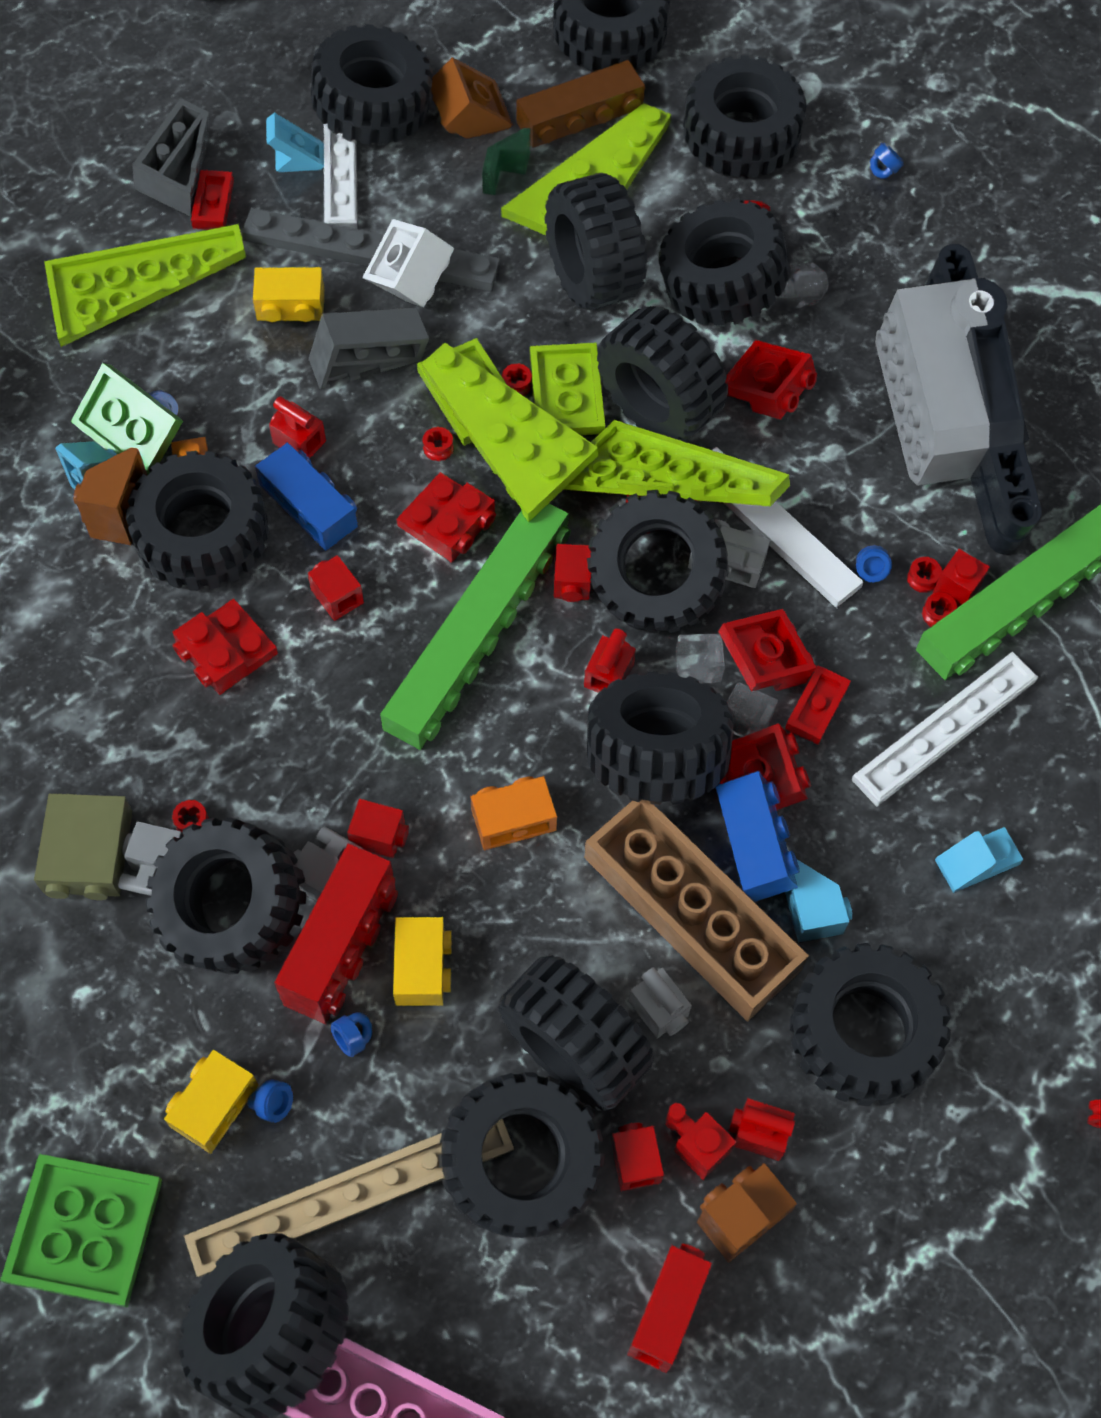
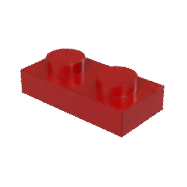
M200 170L191 216L193 229L210 230L226 227L234 184L232 172Z
M818 665L788 719L785 729L819 745L849 688L851 680Z

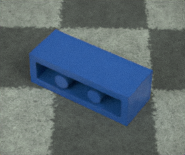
M287 442L255 465L259 485L325 551L358 527L356 519L357 507L353 500L347 494L341 495L335 489L332 480L326 473L321 472L319 474L313 468L309 457L302 450L297 452Z
M757 771L717 785L716 790L743 891L756 902L798 888L795 874L800 873L795 854L792 850L788 851L785 839L789 838L790 834L784 817L777 814L775 804L780 803V798L774 782H767L762 774Z

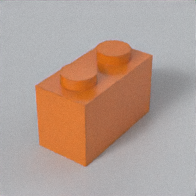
M531 776L523 777L516 780L512 785L501 788L496 786L485 787L471 796V810L483 850L556 831L557 815L544 776L535 779Z

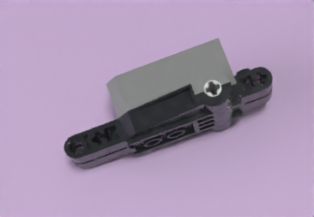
M949 244L941 249L925 286L897 289L888 312L884 314L883 324L876 333L875 344L909 478L917 486L971 478L989 546L997 553L1010 554L1020 547L1040 520L1042 512L1024 444L1029 440V435L1024 421L1004 321V315L1008 308L1007 297L1003 289L995 282L985 278H978L973 257L966 247L959 244Z

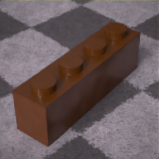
M629 60L517 99L516 122L531 147L534 148L631 113L644 103L645 84Z

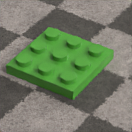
M39 1154L0 1281L6 1284L128 1308L163 1180L156 1176Z

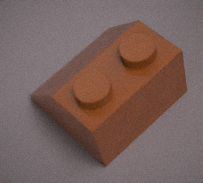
M452 57L432 77V100L439 110L441 124L448 132L457 133L468 139L507 130L513 125L497 83L489 76Z
M131 447L86 470L82 483L76 485L74 503L80 511L82 522L85 523L90 538L126 545L132 544L133 539L126 520V510L129 507L128 498L133 489L137 490L135 483L143 474L148 476L138 448Z

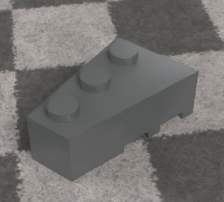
M182 98L178 100L132 164L135 190L191 217L200 170H202L209 139L208 111Z
M417 308L322 314L309 355V362L318 386L322 390L329 388V382L349 376L350 381L360 379V373L379 367L380 372L419 362L422 359L429 337Z

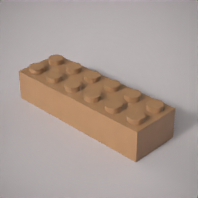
M641 800L640 803L631 801L586 841L584 858L747 1022L802 971L809 955L654 804H650V801Z

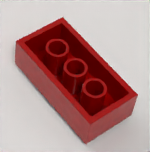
M347 844L274 982L285 1007L325 1025L331 1014L337 1016L346 997L343 991L349 979L354 981L361 971L364 960L360 957L367 945L372 946L375 943L381 929V925L378 922L383 912H390L396 902L398 891L395 890L396 878L393 876L391 861L352 844Z

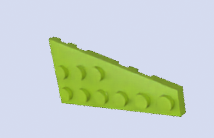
M643 103L501 208V217L546 235L545 214L547 210L545 205L549 199V193L557 184L597 173H606L617 178L619 184L624 185L627 190L671 124L672 114Z
M239 224L44 261L60 346L63 347L246 258Z
M447 343L440 346L422 362L423 372L441 398L445 399L453 410V415L459 424L462 423L469 438L494 474H497L502 480L512 500H516L528 523L598 457L597 446Z
M613 420L591 442L598 447V457L568 484L564 490L625 495L637 493L638 496H646L648 490H658L660 494H667L668 491L680 493V496L684 499L690 497L693 500L772 506L790 486L789 474Z

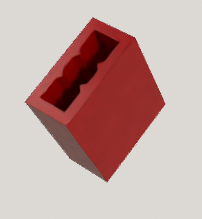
M683 1243L680 1248L671 1245L627 1356L664 1373H667L671 1368L712 1265L711 1262L704 1260V1252Z

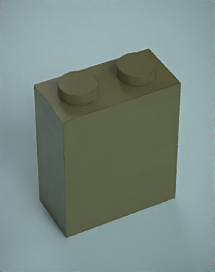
M48 794L34 881L46 896L55 899H65L69 897V894L84 895V897L91 900H106L108 896H120L119 880L124 873L125 857L122 850L124 840L130 832L133 812L126 797Z

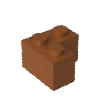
M765 1163L757 1170H754L751 1165L745 1168L732 1180L733 1185L728 1189L723 1183L720 1184L704 1198L705 1202L700 1206L702 1213L697 1223L728 1263L787 1216L797 1205L796 1201Z

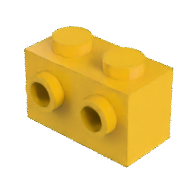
M321 267L255 268L253 304L257 321L308 322L320 320L324 313L325 291Z
M396 917L393 996L396 1006H443V993H451V968L444 969V954H452V931H445L443 917Z
M212 1050L207 1058L202 1057L196 1063L190 1075L192 1080L183 1093L179 1091L172 1097L166 1107V1113L168 1114L164 1118L173 1130L210 1154L243 1109L248 1097L259 1085L253 1074L215 1050Z

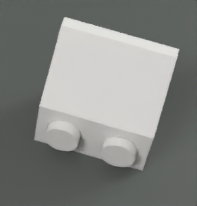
M393 219L362 278L409 303L424 307L426 302L432 297L441 273L448 267L450 256L455 248L426 228Z

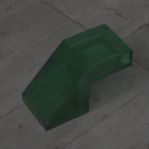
M523 128L488 147L482 170L483 194H496L501 171L526 174L531 152L530 128Z

